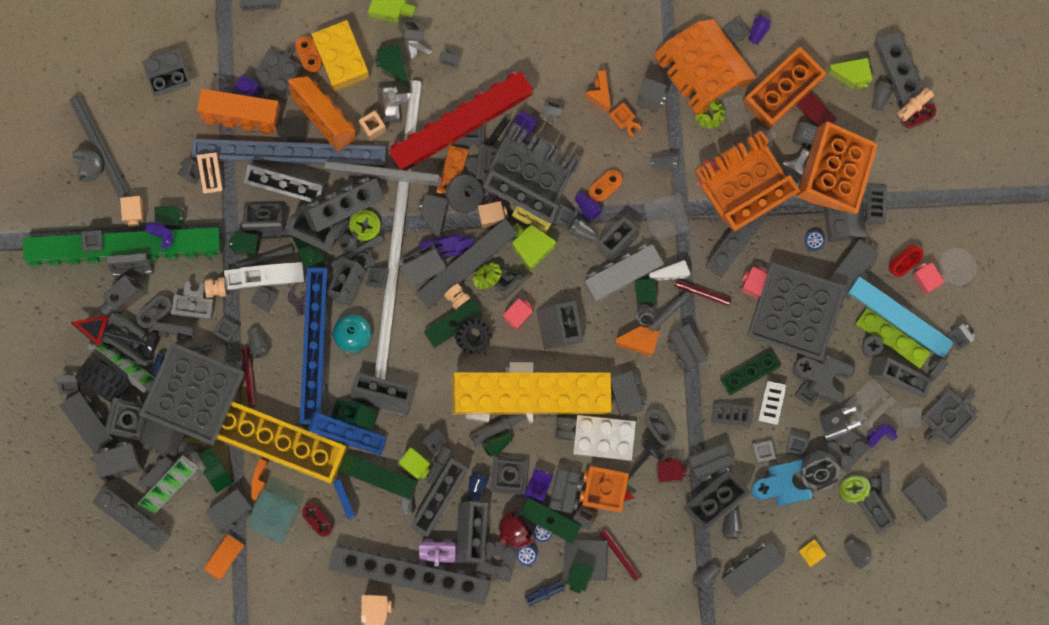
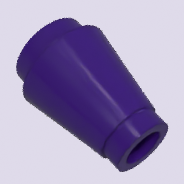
M758 15L753 20L748 41L758 45L771 28V20Z
M583 192L575 197L574 200L586 218L594 220L601 214V205Z

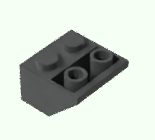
M179 49L142 61L154 97L191 85Z
M576 301L556 304L536 311L544 350L582 343L583 335Z

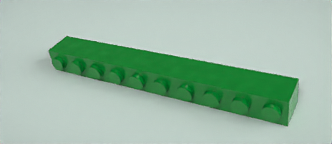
M219 228L171 230L174 242L172 247H168L167 251H163L161 248L163 238L149 235L146 231L102 234L103 251L93 252L82 251V235L23 238V261L29 267H40L41 264L49 263V266H60L61 263L67 262L69 265H79L80 262L88 261V264H99L100 261L107 260V257L133 255L135 253H146L149 261H157L161 257H166L167 260H176L180 256H185L186 259H195L199 255H205L206 258H215L218 254H222L221 231Z

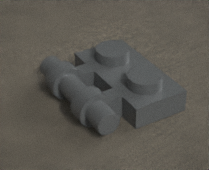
M146 253L107 257V265L114 278H122L124 275L145 277L146 275L153 274V268L150 267Z

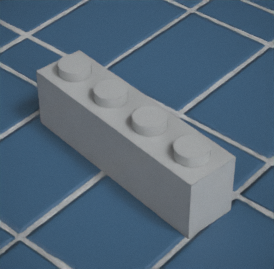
M645 244L637 249V253L633 255L629 253L621 257L620 262L614 265L612 262L604 266L602 272L598 274L593 272L586 276L587 280L584 281V285L593 302L597 304L634 284L635 280H641L647 277L649 273L662 269L664 263L653 244L650 246Z

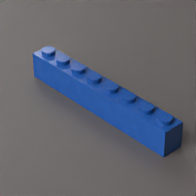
M307 268L300 425L307 427L310 425L313 412L322 414L329 274L327 268Z

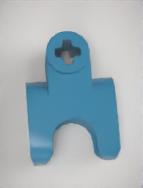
M803 460L769 467L770 477L760 479L752 485V496L758 500L775 497L777 507L813 498L812 490L797 489L792 483L793 475L796 472H800ZM761 486L762 488L766 487V491L764 493L762 491L759 492L758 488Z

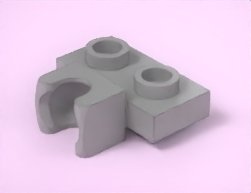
M186 281L184 296L174 295L171 314L211 320L214 301L213 299H205V284L201 283L197 291H192V285L189 281Z

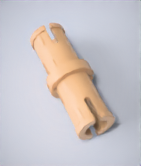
M925 87L915 98L909 99V103L897 112L900 118L903 117L902 120L906 121L916 111H920L922 106L934 97L933 92Z

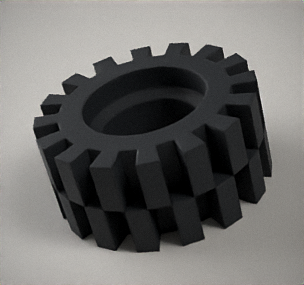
M467 317L468 320L462 319V323L457 324L458 329L454 330L456 333L454 335L456 344L466 353H482L481 350L485 351L487 349L485 346L491 343L489 342V339H492L489 326L477 317ZM470 329L479 330L480 336L476 342H468L466 339V334Z

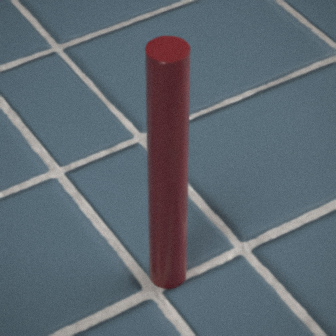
M678 279L674 287L729 306L731 299Z
M242 348L248 406L252 407L256 406L250 348Z
M607 529L603 530L600 533L603 539L608 541L607 544L633 580H638L641 577Z

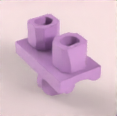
M424 539L423 542L419 543V561L435 562V566H439V562H455V543L451 539H444L442 542Z

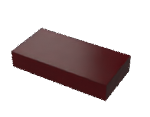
M811 92L796 106L816 127L821 126L827 121L832 124L837 121V118Z

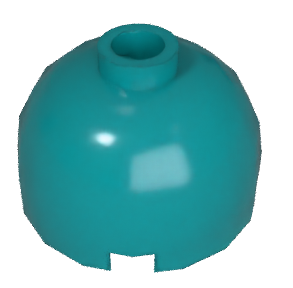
M350 314L341 317L336 322L333 329V339L337 347L343 352L359 353L370 344L372 330L369 323L363 317Z

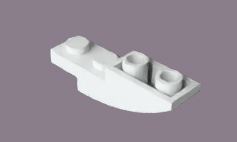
M303 262L224 270L226 290L305 282Z

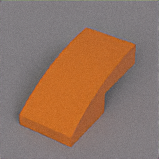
M261 458L256 465L251 486L252 499L258 502L266 487V484L260 480L269 464Z
M228 534L205 566L204 571L220 581L244 548V544Z

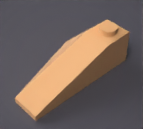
M362 595V624L385 625L388 613H391L392 602L388 601L387 596Z

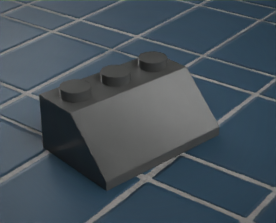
M862 200L857 214L824 207L828 242L867 238Z
M728 470L686 504L683 509L690 520L702 532H707L752 493Z

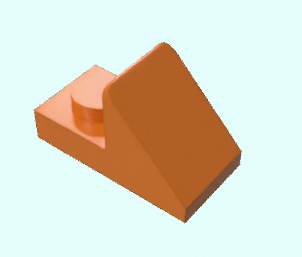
M605 70L598 71L597 78H594L595 89L599 90L585 92V98L607 113L611 110L606 72Z

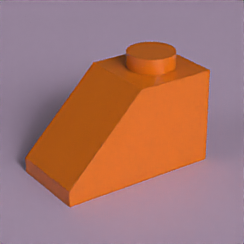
M640 326L618 337L615 341V346L652 357L659 331L655 330L652 332L648 326Z

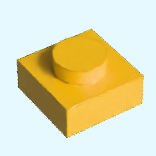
M815 539L798 551L809 567H812L827 556Z

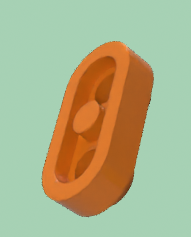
M307 36L300 37L296 41L295 47L302 66L307 73L315 74L320 71L322 62L314 41ZM303 43L308 44L307 48H303L301 46ZM314 60L315 64L309 65L308 62Z
M615 170L606 172L590 187L589 197L597 203L604 202L620 188L622 184L621 174ZM615 177L616 181L610 182L609 178ZM600 189L602 194L597 195L595 190Z

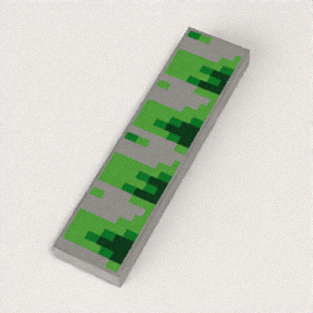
M102 338L99 347L92 341L88 343L87 348L140 391L145 393L151 390L155 378L129 357L120 353L115 346L102 341Z
M182 455L135 504L134 509L150 520L197 471L198 467Z

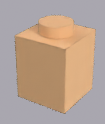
M376 111L359 120L360 127L370 142L386 133V127Z
M140 196L120 198L122 221L124 224H128L129 227L139 226V223H144L142 198Z
M501 201L478 206L482 229L496 226L508 217L506 206H502Z

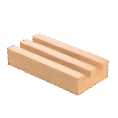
M217 152L197 155L203 194L223 191ZM210 157H213V161H214V167H215V173H216V179H217V185H218V187H216V188H215V183H214V178H213V172H212V166H211ZM202 158H206L208 175L211 188L209 189L207 188Z

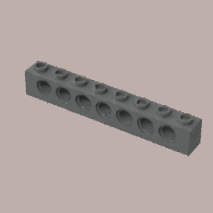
M339 544V547H333L329 571L485 605L490 582L486 580L487 576L475 574L474 577L466 576L467 572L455 570V573L448 572V568L443 566H436L434 569L428 567V563L417 561L416 564L408 563L409 559L397 557V560L389 559L388 554L378 552L377 556L371 555L369 550L358 548L357 552L350 550L351 546ZM349 556L357 558V563L354 566L350 567L346 564V559ZM369 560L376 562V568L372 571H368L365 567L366 562ZM389 564H393L396 567L393 575L385 573V567ZM409 568L414 569L415 577L413 579H406L404 577L405 570ZM426 573L434 574L435 580L433 583L427 584L424 582L423 578ZM446 577L454 579V585L451 588H446L443 585V580ZM464 582H472L474 589L471 592H465L462 589Z

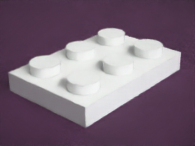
M577 415L573 455L632 461L636 421Z

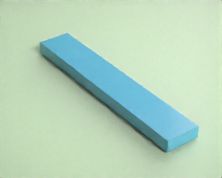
M860 276L856 278L847 292L941 359L946 356L954 343Z

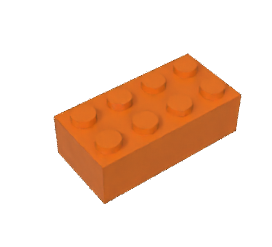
M799 47L745 97L743 104L770 130L824 80L827 73Z
M201 89L197 112L205 124L215 125V123L223 124V127L226 128L242 127V130L250 132L253 129L261 130V133L271 135L272 132L278 133L281 117V108L278 101Z

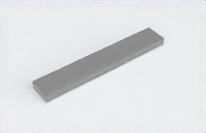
M328 161L325 162L324 167L328 173L358 177L369 176L383 180L441 186L442 182L438 174Z

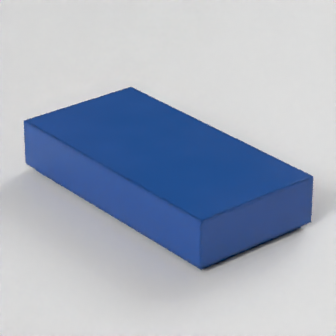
M341 480L334 481V487L347 519L356 518Z

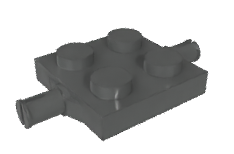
M288 45L284 54H278L268 49L252 79L259 84L260 89L263 91L262 99L277 96L286 101L290 93L288 80L298 78L303 69L302 65L291 59L296 50L295 47Z
M948 390L921 417L931 429L924 437L925 441L932 436L927 441L930 444L936 436H939L947 444L951 445L976 420L977 416L970 410L968 405L976 396L973 394L968 399L972 394L969 391L961 399Z

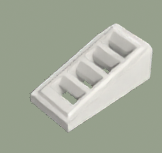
M683 260L649 273L648 279L660 281L688 278L690 271L686 261Z
M770 381L766 382L758 421L778 425L786 385ZM770 389L779 390L780 393L777 394V393L769 392V390H770ZM768 396L778 398V402L767 400ZM766 404L777 406L776 410L766 408ZM764 412L775 414V418L764 416Z

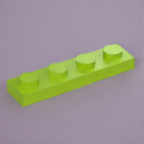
M868 308L865 309L855 324L870 336L879 337L883 345L917 369L922 367L931 354L927 349Z

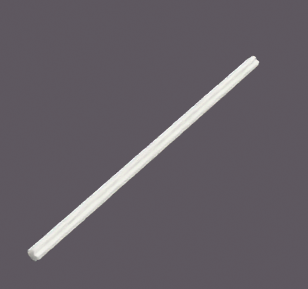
M418 80L411 81V99H409L404 141L408 139L407 136L416 131L421 92V81ZM400 181L398 183L388 263L389 274L385 288L374 376L384 380L409 182Z

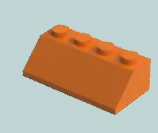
M308 76L288 80L292 100L337 152L356 140V128L354 125L344 119L342 111L332 105L333 102L330 97L320 91L321 88L315 80L312 82Z

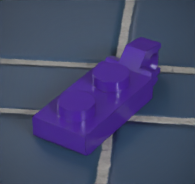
M462 234L419 242L420 249L434 242L442 258L460 255L461 252L465 251V248L474 245L472 235L462 237Z

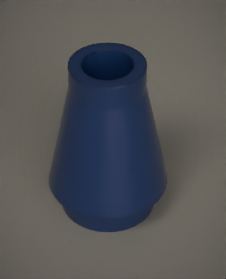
M473 471L469 478L467 499L478 502L488 483V475Z

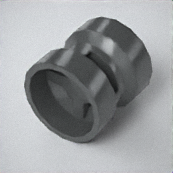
M556 418L558 430L555 431L554 438L574 440L572 430L575 427L576 420Z

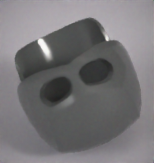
M90 150L73 151V162L76 165H80L78 181L90 182L97 179L102 171V161L99 155Z

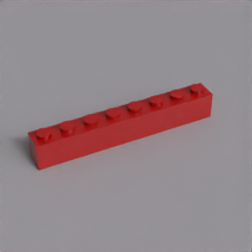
M522 71L511 73L506 77L507 80L502 83H494L490 90L485 93L483 91L479 92L470 102L467 103L465 101L458 105L455 111L444 113L440 120L435 123L434 121L429 122L420 132H412L405 141L394 143L388 151L399 170L408 171L533 96V89Z

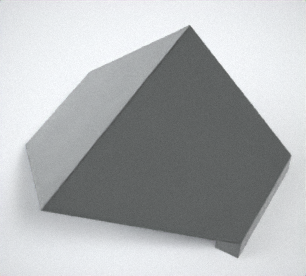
M499 265L502 274L493 287L504 299H507L533 274L504 268Z

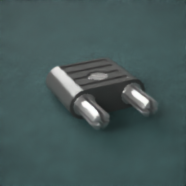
M855 405L844 409L840 407L819 416L828 442L850 433V430L861 426L859 419L851 423H847L845 415L857 411Z

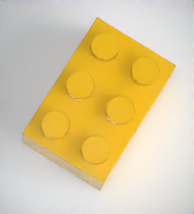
M347 20L311 34L334 92L369 78L367 67Z

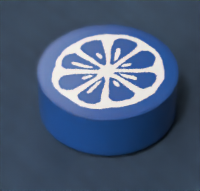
M818 231L809 232L804 240L805 246L811 251L820 250L825 242L824 236Z
M537 525L533 528V536L539 542H546L552 537V533Z
M527 546L518 550L517 559L520 564L530 566L536 561L537 553L533 547Z

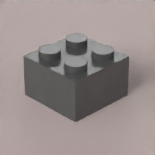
M122 442L116 445L117 448L111 450L109 448L97 450V454L92 456L98 477L107 482L143 471L137 447L131 443Z

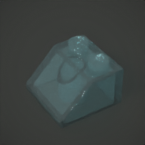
M262 490L253 508L247 527L283 544L300 508Z

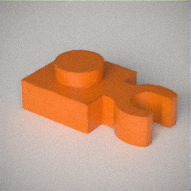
M624 102L609 114L611 120L620 130L626 127L630 138L634 137V134L631 132L632 128H636L641 132V125L633 122L636 116Z

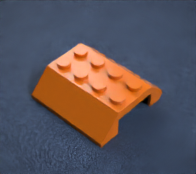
M714 19L698 21L666 41L654 54L655 59L662 68L669 66L674 61L675 64L666 74L668 77H671V81L678 91L682 92L683 98L690 96L694 91L696 92L688 102L696 116L709 110L711 102L737 86L742 89L757 79Z
M762 131L753 134V138L751 136L747 138L750 152L747 153L745 146L740 142L737 144V147L733 146L720 154L721 158L719 156L715 157L714 160L718 171L714 172L712 165L708 162L704 164V167L700 166L694 170L702 190L716 212L734 232L801 192L791 175H785L768 149L769 141Z

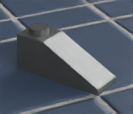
M874 357L868 375L886 384L926 398L932 379L889 357Z

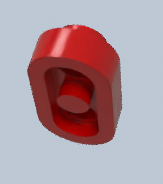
M915 244L909 245L892 259L888 268L889 272L896 277L904 276L921 261L923 250Z

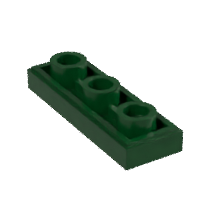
M471 300L423 333L435 349L456 335L454 330L458 329V326L451 327V321L461 324L462 319L468 320L467 317H477L480 319L483 315L474 301Z
M769 350L720 378V381L729 396L781 366L772 351ZM747 370H752L754 374L752 376L748 375Z
M530 498L519 515L571 544L581 528V525ZM552 518L554 523L548 524L547 519Z

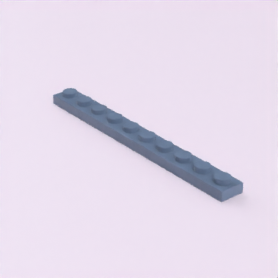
M193 139L192 159L197 160V155L217 152L218 160L300 164H325L328 161L385 167L386 146L347 145L337 152L331 144Z

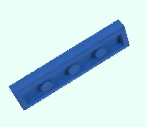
M313 412L308 432L377 455L382 454L387 436Z

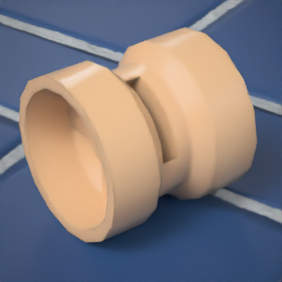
M225 277L218 278L215 281L205 279L207 298H213L215 295L227 297Z
M459 283L452 286L444 294V297L452 302L455 310L468 303L471 299L468 294L462 291Z

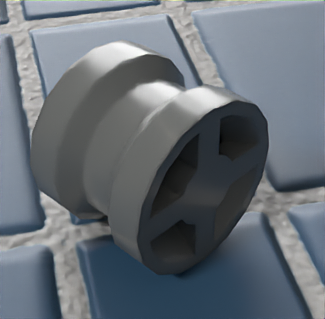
M876 336L868 337L861 346L863 354L870 358L880 354L883 349L882 340Z

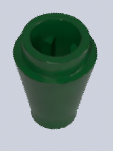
M506 431L486 439L482 446L486 454L492 457L497 456L513 440Z

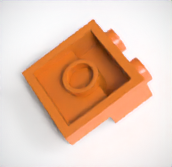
M590 466L589 471L585 470L583 482L587 483L586 490H581L579 501L583 502L584 507L622 513L629 473Z

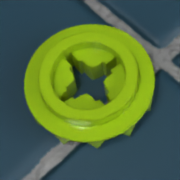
M717 100L709 104L711 111L716 112L713 114L712 120L709 115L704 113L699 116L695 114L696 121L702 127L713 129L720 126L724 121L725 109L722 103Z
M362 210L352 216L349 228L351 233L357 234L358 240L369 241L375 238L380 231V221L373 212ZM368 219V226L371 228H366L362 233V227L359 224H364Z
M491 262L488 265L485 263L482 268L479 267V270L474 272L475 276L472 278L474 285L478 289H487L493 286L500 279L502 270L498 264Z
M859 475L847 477L839 486L840 496L847 503L854 502L856 504L860 500L864 502V498L869 496L871 490L869 481ZM855 485L858 488L856 494L853 493Z

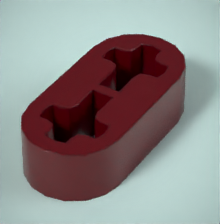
M925 103L920 111H916L910 116V118L917 117L912 121V124L910 121H903L902 117L900 120L902 126L912 129L932 120L936 115V107L931 103ZM925 108L926 110H931L929 116L927 114L921 116L920 114Z
M315 504L305 505L302 510L303 518L319 536H329L333 531V525ZM308 508H310L311 510H313L314 508L316 509V511L314 512L315 515L318 517L316 520H314L311 516H306L308 514ZM321 521L324 525L328 523L327 529L329 531L327 533L324 531L320 533L321 527L317 522Z

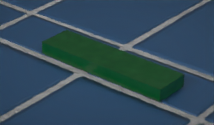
M347 453L338 470L343 474L408 500H411L418 483L416 480Z

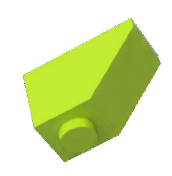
M868 58L832 64L828 68L829 75L850 88L857 87V90L867 88L873 80Z
M411 447L398 463L400 468L417 481L421 478L424 480L431 471L429 469L430 463Z

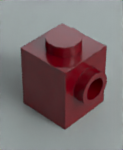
M665 458V462H658L656 464L658 484L682 482L683 477H686L685 465H682L681 460L676 461V458Z

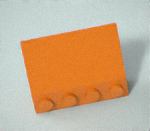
M828 121L816 130L799 186L801 192L796 197L815 205L857 214L878 144Z

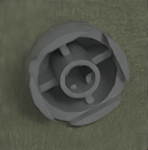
M825 451L812 452L801 463V477L803 483L809 489L817 488V491L830 489L838 482L839 475L841 476L837 460L833 455Z

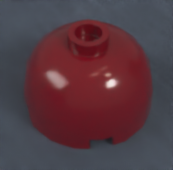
M512 508L499 521L498 528L501 534L498 537L504 545L508 544L512 548L522 549L535 542V538H530L532 534L530 528L521 516L516 517L514 515L516 510Z

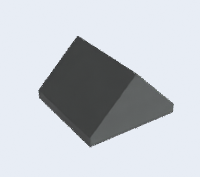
M245 203L242 219L244 232H284V203Z

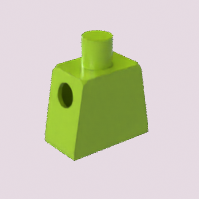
M372 0L368 9V16L374 19L399 23L402 14L413 17L416 7L407 4L408 0Z
M518 223L513 226L518 235L515 236L516 239L512 242V248L527 269L531 271L556 247L557 242L533 225H530L526 230Z

